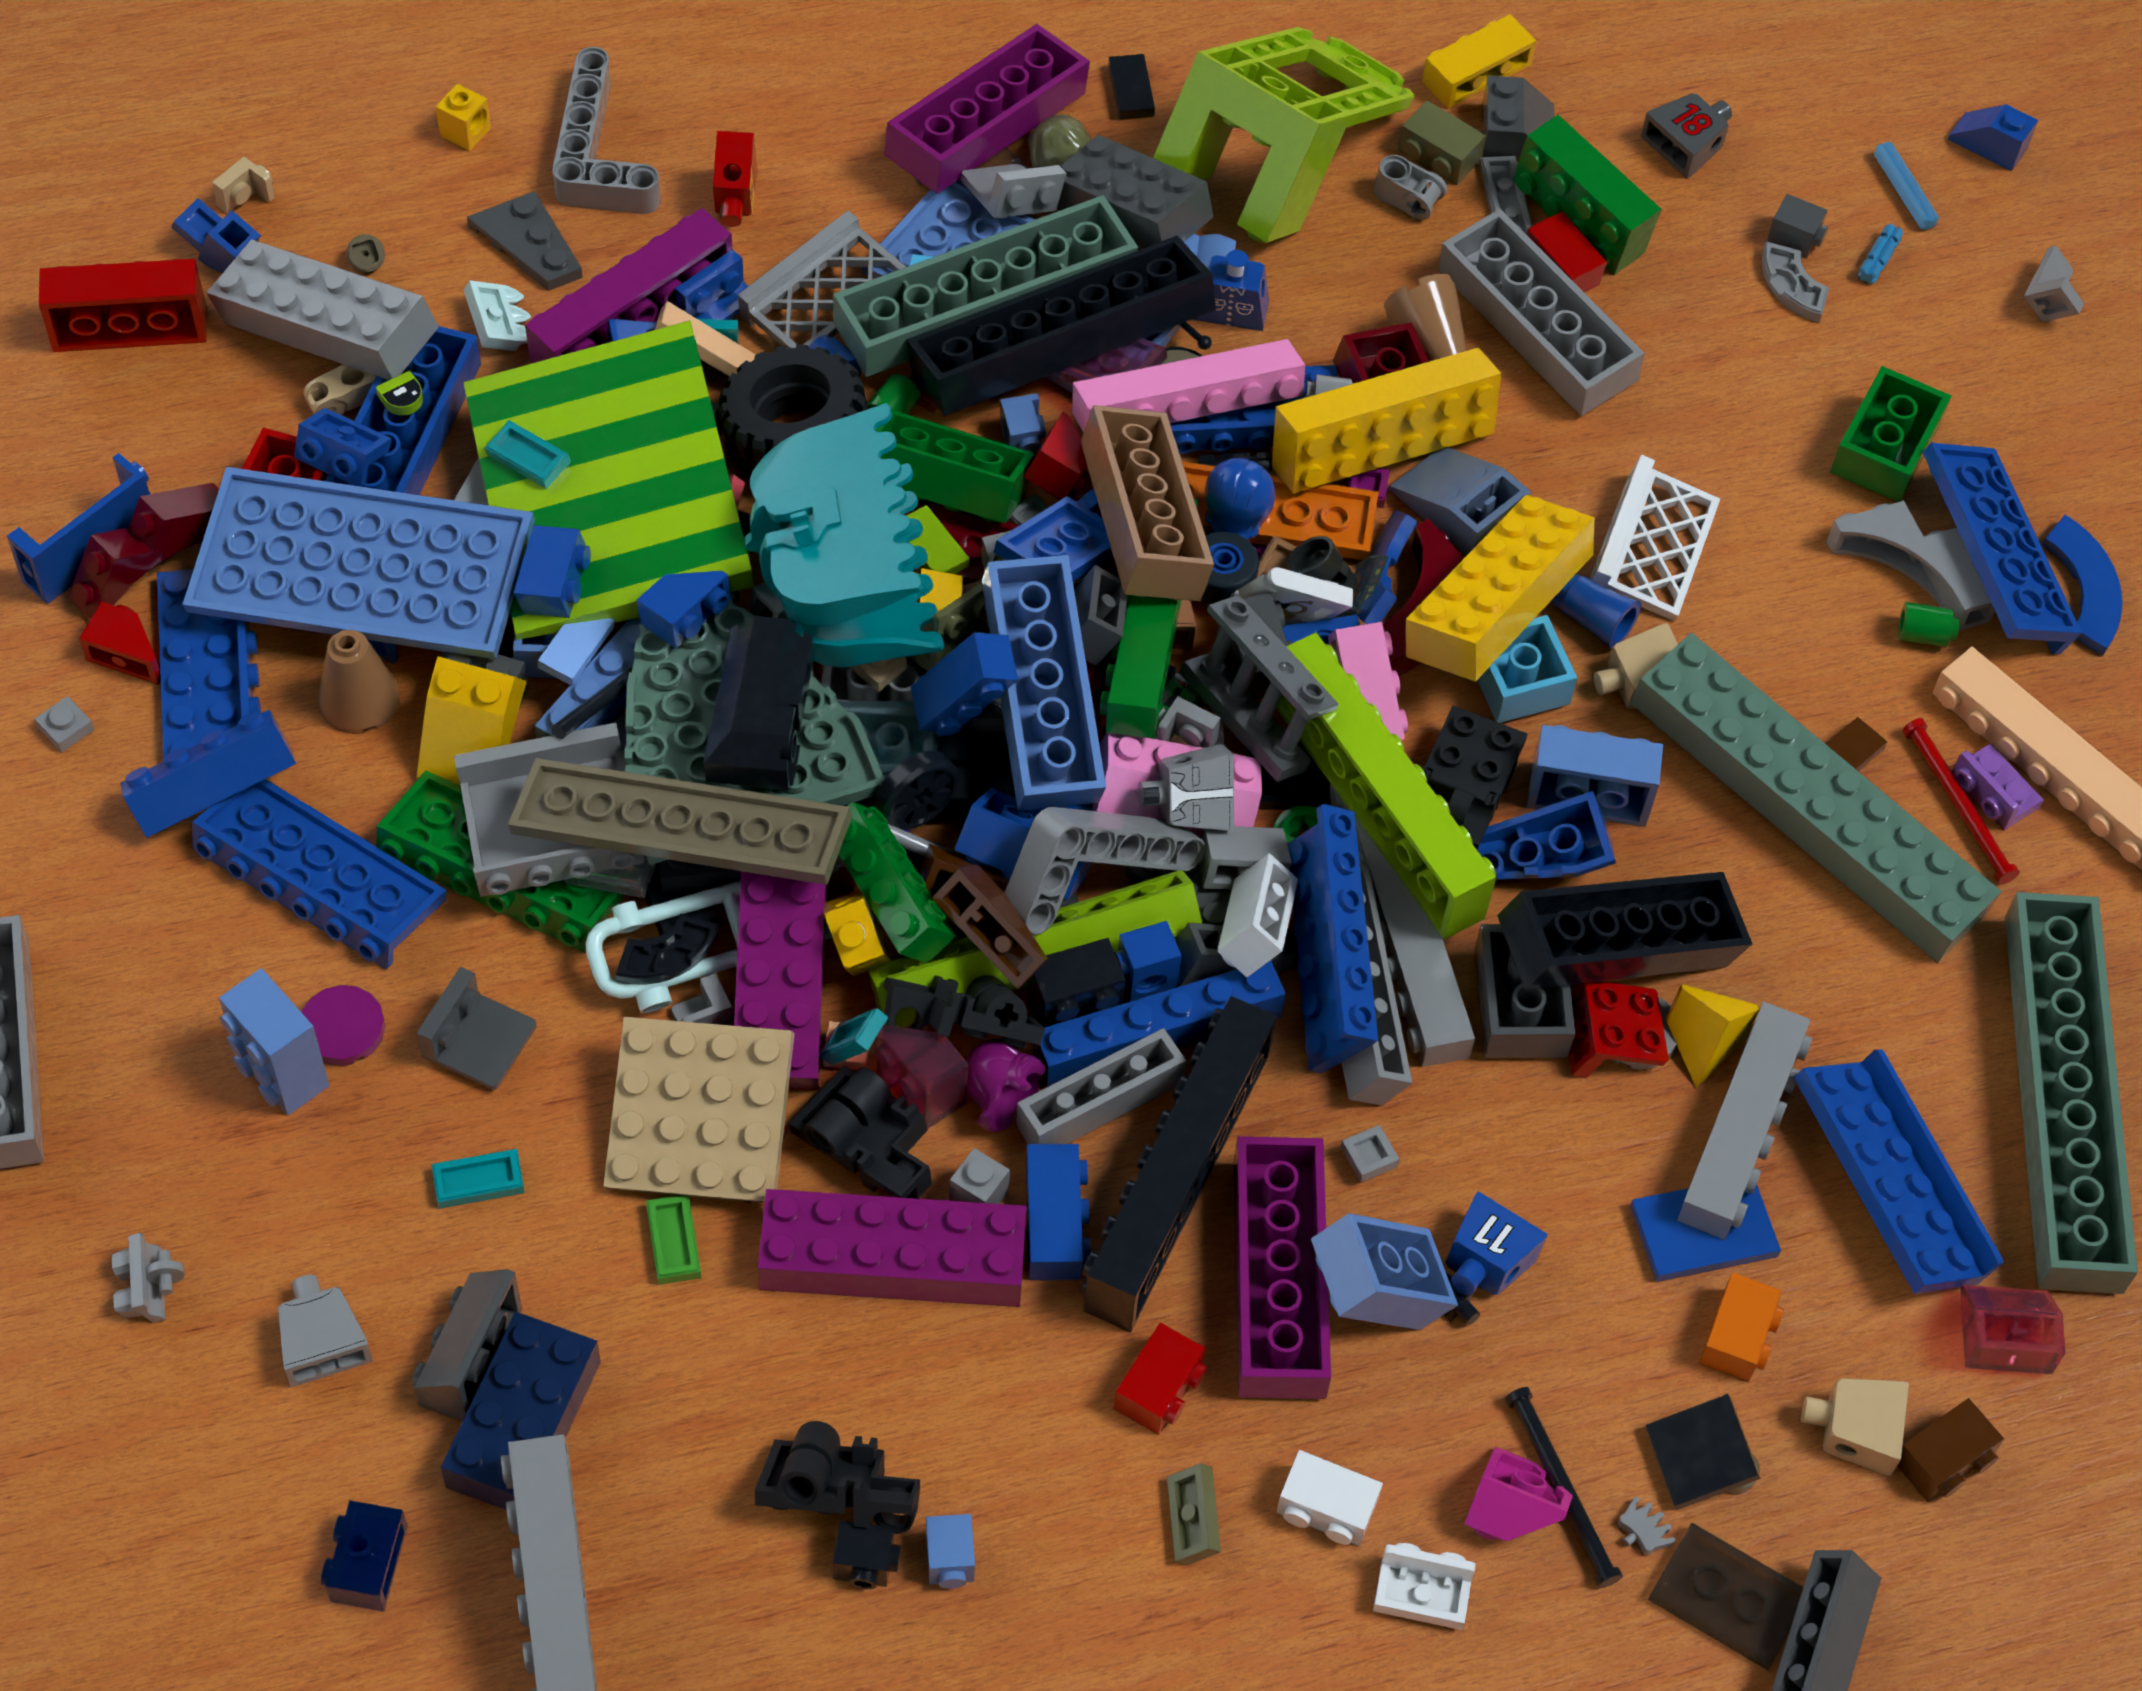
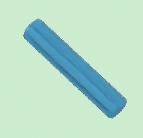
M1892 142L1880 143L1876 147L1874 156L1919 228L1924 231L1934 228L1937 225L1939 216Z

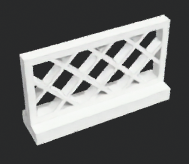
M1641 454L1628 475L1590 579L1620 595L1639 601L1642 608L1675 622L1687 594L1720 498L1652 469L1655 460ZM1653 483L1667 489L1671 499L1658 502L1651 490ZM1694 501L1708 508L1704 515L1693 518L1686 503ZM1676 506L1684 521L1670 524L1663 509ZM1653 513L1661 527L1647 531L1640 517ZM1688 528L1695 543L1683 547L1675 532ZM1666 535L1673 550L1659 553L1652 538ZM1643 542L1650 557L1636 560L1630 545ZM1678 557L1685 571L1684 573L1672 576L1664 561ZM1655 564L1662 579L1649 583L1641 568ZM1632 571L1639 586L1630 588L1617 582L1619 574ZM1667 587L1674 599L1673 605L1671 606L1659 601L1653 590Z

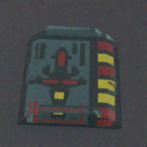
M1371 555L1355 565L1356 571L1354 575L1357 578L1358 585L1353 594L1352 608L1335 618L1351 615L1359 616L1368 610L1389 556Z

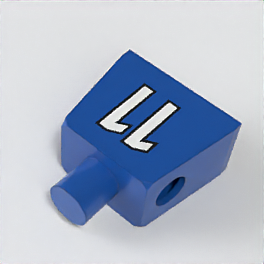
M1478 1191L1445 1261L1447 1267L1455 1271L1451 1278L1452 1286L1463 1295L1473 1294L1477 1287L1482 1288L1491 1295H1499L1536 1262L1548 1234Z

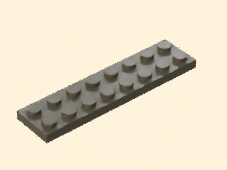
M535 758L508 822V827L511 834L827 885L852 814L848 806Z

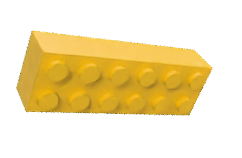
M1478 347L1278 405L1275 410L1272 468L1294 494L1494 434L1501 372Z
M1525 495L1406 618V657L1476 682L1593 556L1594 517L1574 509L1544 501L1538 497Z

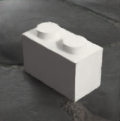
M1299 1450L1280 1495L1276 1513L1283 1515L1284 1519L1294 1526L1301 1528L1310 1526L1323 1531L1329 1539L1339 1544L1348 1545L1353 1543L1360 1546L1378 1502L1383 1483Z

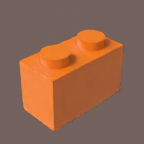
M1732 1272L1722 1294L1699 1364L1749 1382L1755 1368L1764 1370L1772 1348L1771 1345L1765 1343L1768 1331L1776 1333L1784 1312V1308L1777 1306L1782 1290Z

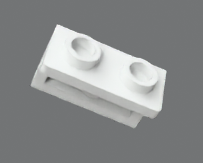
M1409 1543L1388 1544L1381 1561L1373 1611L1462 1630L1465 1624L1471 1581L1476 1564L1466 1561L1463 1556L1456 1553L1445 1552L1438 1555L1421 1551L1419 1547Z

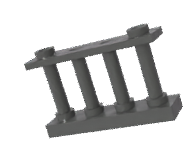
M1240 595L1210 604L1207 612L1221 626L1213 647L1207 654L1184 661L1179 673L1276 782L1307 771L1312 760L1298 745L1301 735L1310 719L1335 711L1339 704ZM1233 640L1246 654L1237 675L1223 662ZM1257 668L1271 681L1261 703L1248 690ZM1282 695L1296 709L1286 731L1272 717Z

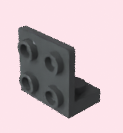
M460 967L418 1030L417 1038L423 1058L489 1089L496 1090L537 1025L535 1019L481 995L478 991L475 973Z

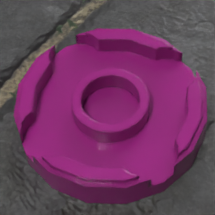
M338 985L326 988L311 997L301 1011L314 1027L322 1060L325 1064L338 1066L353 1064V1060L360 1059L363 1056L365 1059L374 1053L383 1040L385 1021L381 1005L371 993L357 986Z

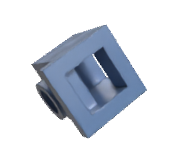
M1038 393L1000 399V426L1005 444L1033 452L1035 455L1041 446L1040 438L1046 437L1044 419L1042 415H1039Z

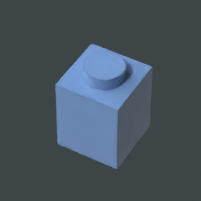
M971 1514L926 1517L929 1585L939 1584L942 1588L953 1589L964 1586L966 1582H974L975 1557Z

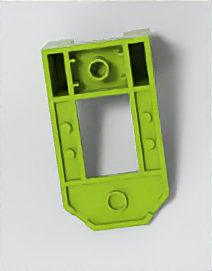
M1300 27L1198 51L1153 157L1158 161L1205 180L1212 177L1233 127L1242 128L1251 133V138L1255 142L1264 146H1271L1237 222L1238 226L1247 230V235L1250 238L1261 243H1267L1300 231L1347 127L1409 109L1414 98V94L1410 89L1402 88L1405 80L1398 72L1341 39L1331 36L1328 37L1327 42L1313 39L1311 30ZM1306 61L1316 67L1315 71L1319 75L1328 79H1337L1345 84V90L1320 96L1278 71L1277 68Z

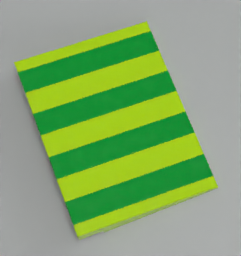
M691 320L463 382L488 505L533 512L535 518L534 525L579 529L586 546H589L591 551L589 567L587 570L582 571L580 578V600L577 604H573L569 618L523 614L514 595L510 612L516 640L557 633L564 624L609 618L613 619L614 622L639 618L637 599L662 576L667 574L723 571L728 574L730 592L753 588L752 568L745 546ZM509 420L569 454L571 462L547 489L487 455L486 445Z

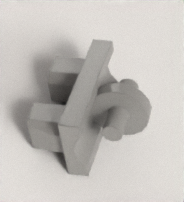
M142 1233L128 1236L129 1247L112 1254V1269L115 1276L123 1281L130 1279L131 1287L116 1291L113 1294L114 1310L124 1318L143 1315L153 1323L166 1320L165 1295L173 1292V1283L184 1278V1265L178 1261L171 1260V1252L169 1250H162L159 1245L145 1242Z

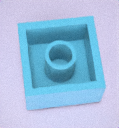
M1548 615L1535 618L1477 681L1496 722L1502 723L1569 705L1574 693L1577 676Z

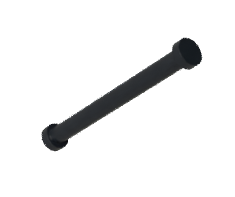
M1529 1387L1514 1390L1506 1396L1505 1400L1509 1408H1515L1554 1489H1556V1486H1563L1573 1495L1567 1515L1597 1573L1595 1581L1598 1587L1605 1588L1613 1585L1622 1579L1623 1575L1619 1567H1613L1530 1401L1533 1395Z

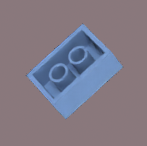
M1542 725L1531 765L1526 808L1538 810L1593 791L1605 821L1646 827L1659 787L1663 744L1653 743L1642 738L1628 739L1610 736L1604 732L1591 733L1572 730L1561 725Z
M262 968L219 997L223 1010V1015L219 1018L230 1034L226 1037V1040L236 1054L232 1057L233 1062L246 1078L253 1075L260 1083L258 1090L271 1107L278 1104L287 1115H290L330 1086L313 1025Z
M1348 1213L1311 1238L1316 1253L1317 1265L1323 1272L1330 1291L1331 1304L1339 1317L1421 1330L1458 1306L1432 1234L1428 1228Z

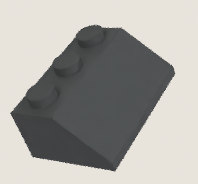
M508 1269L470 1273L464 1287L458 1286L455 1289L449 1305L451 1313L445 1325L440 1323L431 1340V1349L433 1350L427 1362H421L413 1375L412 1387H414L419 1406L463 1422L515 1311L521 1313L522 1310L516 1274Z

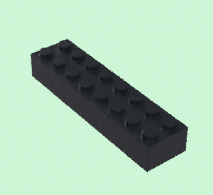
M1178 235L906 339L912 376L944 416L961 411L971 405L994 398L1020 386L1028 385L1035 380L1061 372L1081 362L1097 358L1122 346L1130 345L1135 341L1215 311L1213 274Z
M1230 996L1223 1010L1217 1007L1214 1011L1207 1031L1211 1032L1207 1042L1200 1041L1190 1061V1065H1193L1189 1077L1182 1075L1177 1083L1173 1094V1099L1176 1102L1172 1111L1170 1112L1166 1109L1163 1111L1155 1129L1158 1137L1154 1146L1148 1144L1145 1146L1137 1164V1168L1141 1170L1136 1181L1130 1179L1127 1181L1119 1199L1122 1207L1118 1216L1110 1215L1103 1228L1101 1239L1104 1242L1100 1252L1092 1251L1085 1263L1082 1275L1086 1277L1080 1291L1081 1294L1085 1295L1084 1312L1128 1332H1132L1270 1056L1277 1015L1233 996Z

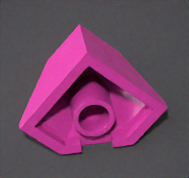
M1495 1446L1464 1524L1472 1527L1478 1535L1491 1540L1499 1538L1509 1541L1564 1520L1573 1495L1563 1486H1556L1554 1490L1545 1480L1547 1472L1537 1463Z

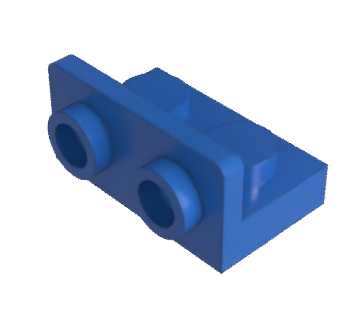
M732 249L676 287V306L699 319L730 320L740 313L738 294L749 287L744 283L742 257Z
M323 408L299 424L294 457L351 485L361 487L366 481L368 465L389 452L391 438L327 408Z

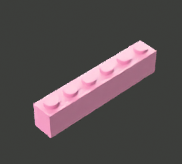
M1285 339L1073 382L1072 414L1084 433L1093 405L1167 413L1169 422L1174 423L1303 396L1305 363L1291 342Z

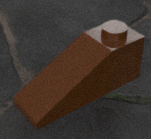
M977 864L959 868L932 897L937 905L1017 989H1020L1048 960L1006 894Z

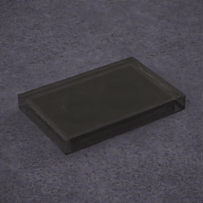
M1691 1523L1648 1600L1759 1666L1769 1670L1790 1632L1803 1587L1703 1528Z

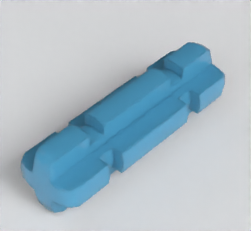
M1888 224L1883 228L1880 233L1881 236L1877 238L1867 255V259L1864 260L1860 267L1858 278L1861 281H1866L1868 284H1873L1877 281L1880 272L1883 271L1892 256L1894 248L1901 241L1903 231L1900 227Z

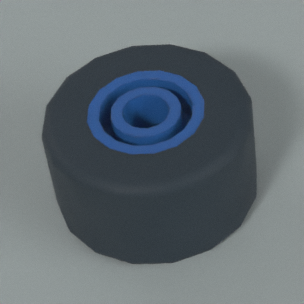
M1223 531L1206 535L1214 562L1213 570L1201 598V602L1208 606L1230 598L1232 593L1257 578L1259 569L1257 550L1249 540L1238 534Z

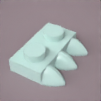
M469 280L463 291L482 347L516 351L520 345L526 344L525 326L520 324L527 321L531 315L522 308L513 305L520 302L524 295L506 285Z

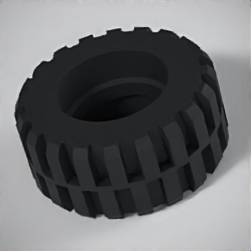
M796 344V348L787 349L785 345L775 347V351L770 353L763 351L755 355V360L751 362L746 360L737 368V374L732 373L724 384L725 388H723L719 397L720 407L718 411L729 457L735 462L737 469L751 477L754 468L760 460L783 440L806 429L865 411L868 407L863 382L854 366L847 363L846 359L836 353L830 355V351L817 346L816 349H809L808 345ZM810 410L818 412L810 418L798 422H772L775 418L793 411Z

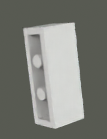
M1270 853L1234 879L1217 950L1229 966L1237 968L1246 977L1283 951L1298 878Z

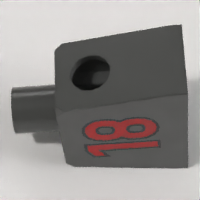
M1691 93L1648 111L1641 138L1688 179L1722 148L1729 126L1727 121L1731 119L1732 111L1730 106L1723 100H1719L1710 106L1698 94Z

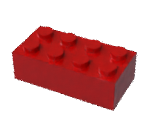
M195 258L114 264L99 263L95 265L57 266L39 269V308L53 352L207 342V305Z

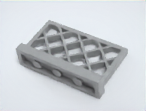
M848 210L739 293L740 317L750 326L756 323L781 346L786 345L787 349L796 348V343L790 339L791 331H812V338L803 344L810 346L815 339L822 335H829L832 338L839 333L833 322L818 321V310H833V300H819V288H841V291L846 288L873 280V267H889L893 271H897L906 266L859 227L858 218ZM859 242L869 250V257H847V251ZM826 267H842L841 278H820V272ZM847 267H868V279L846 278ZM799 288H814V300L792 299V296ZM772 309H787L786 321H770L764 315ZM792 309L813 310V321H791Z

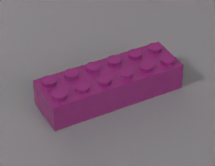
M1035 24L887 122L884 155L938 194L959 180L963 170L975 169L1034 129L1040 122L1053 116L1084 95L1090 61L1043 27Z
M703 208L690 216H685L677 225L665 233L653 237L648 244L633 254L624 256L618 264L604 273L594 276L589 283L574 293L565 295L559 303L545 312L535 315L530 322L525 324L530 364L605 344L609 319L657 323L660 310L667 301L676 306V287L733 249L732 234Z
M741 871L734 1026L793 1031L795 1035L789 1089H819L826 922L824 910L827 885Z
M1237 1136L1234 1154L1238 1397L1326 1399L1331 1381L1328 1286L1323 1272L1317 1265L1316 1253L1311 1241L1312 1237L1326 1229L1323 1138Z
M766 1189L758 1261L759 1290L1020 1307L1027 1206Z

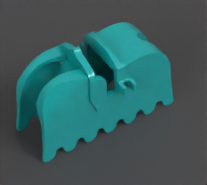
M887 403L790 436L777 444L760 460L750 477V488L755 498V503L750 515L751 532L745 537V546L748 551L759 554L763 579L769 589L781 600L788 620L795 624L794 631L802 637L804 631L813 636L814 661L824 666L850 667L898 657L940 652L945 647L940 633L936 631H922L924 626L933 622V617L938 610L933 603L917 602L920 597L932 590L933 582L930 576L913 572L914 569L923 566L927 562L928 554L925 548L913 546L909 543L918 538L923 532V526L918 519H909L908 516L904 515L914 510L918 505L915 493L904 491L901 486L913 479L912 467L908 463L900 465L898 460L880 458L883 454L892 451L897 443L893 433L889 431H876L878 427L887 424L891 420L892 412L890 405Z

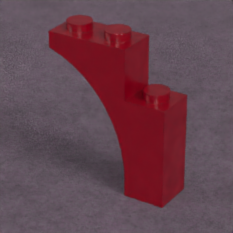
M214 483L140 496L128 528L90 535L68 597L91 619L101 601L115 605L119 598L154 566L181 550L201 543L219 488Z
M1429 518L1416 525L1412 550L1418 567L1419 582L1403 608L1383 624L1384 632L1388 631L1392 640L1393 652L1392 655H1389L1391 671L1395 670L1398 677L1422 663L1406 657V618L1466 557L1462 556L1455 549L1448 535L1442 529H1438Z

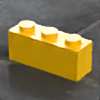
M1509 14L1497 21L1489 22L1484 28L1470 35L1462 36L1455 43L1441 50L1433 51L1426 57L1422 83L1449 109L1484 91L1487 76L1510 77L1531 66L1537 41Z

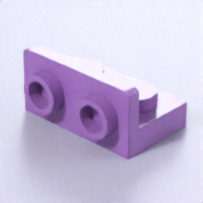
M1991 743L1973 755L1967 750L1959 755L1952 771L1953 775L1962 789L1969 792L1981 805L1985 815L1991 820H1995L2003 830L2008 829L2041 807L2043 803L2042 797Z

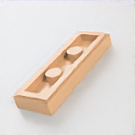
M667 301L661 308L655 330L691 320L700 359L730 377L732 373L737 374V368L746 360L749 362L755 360L756 354Z

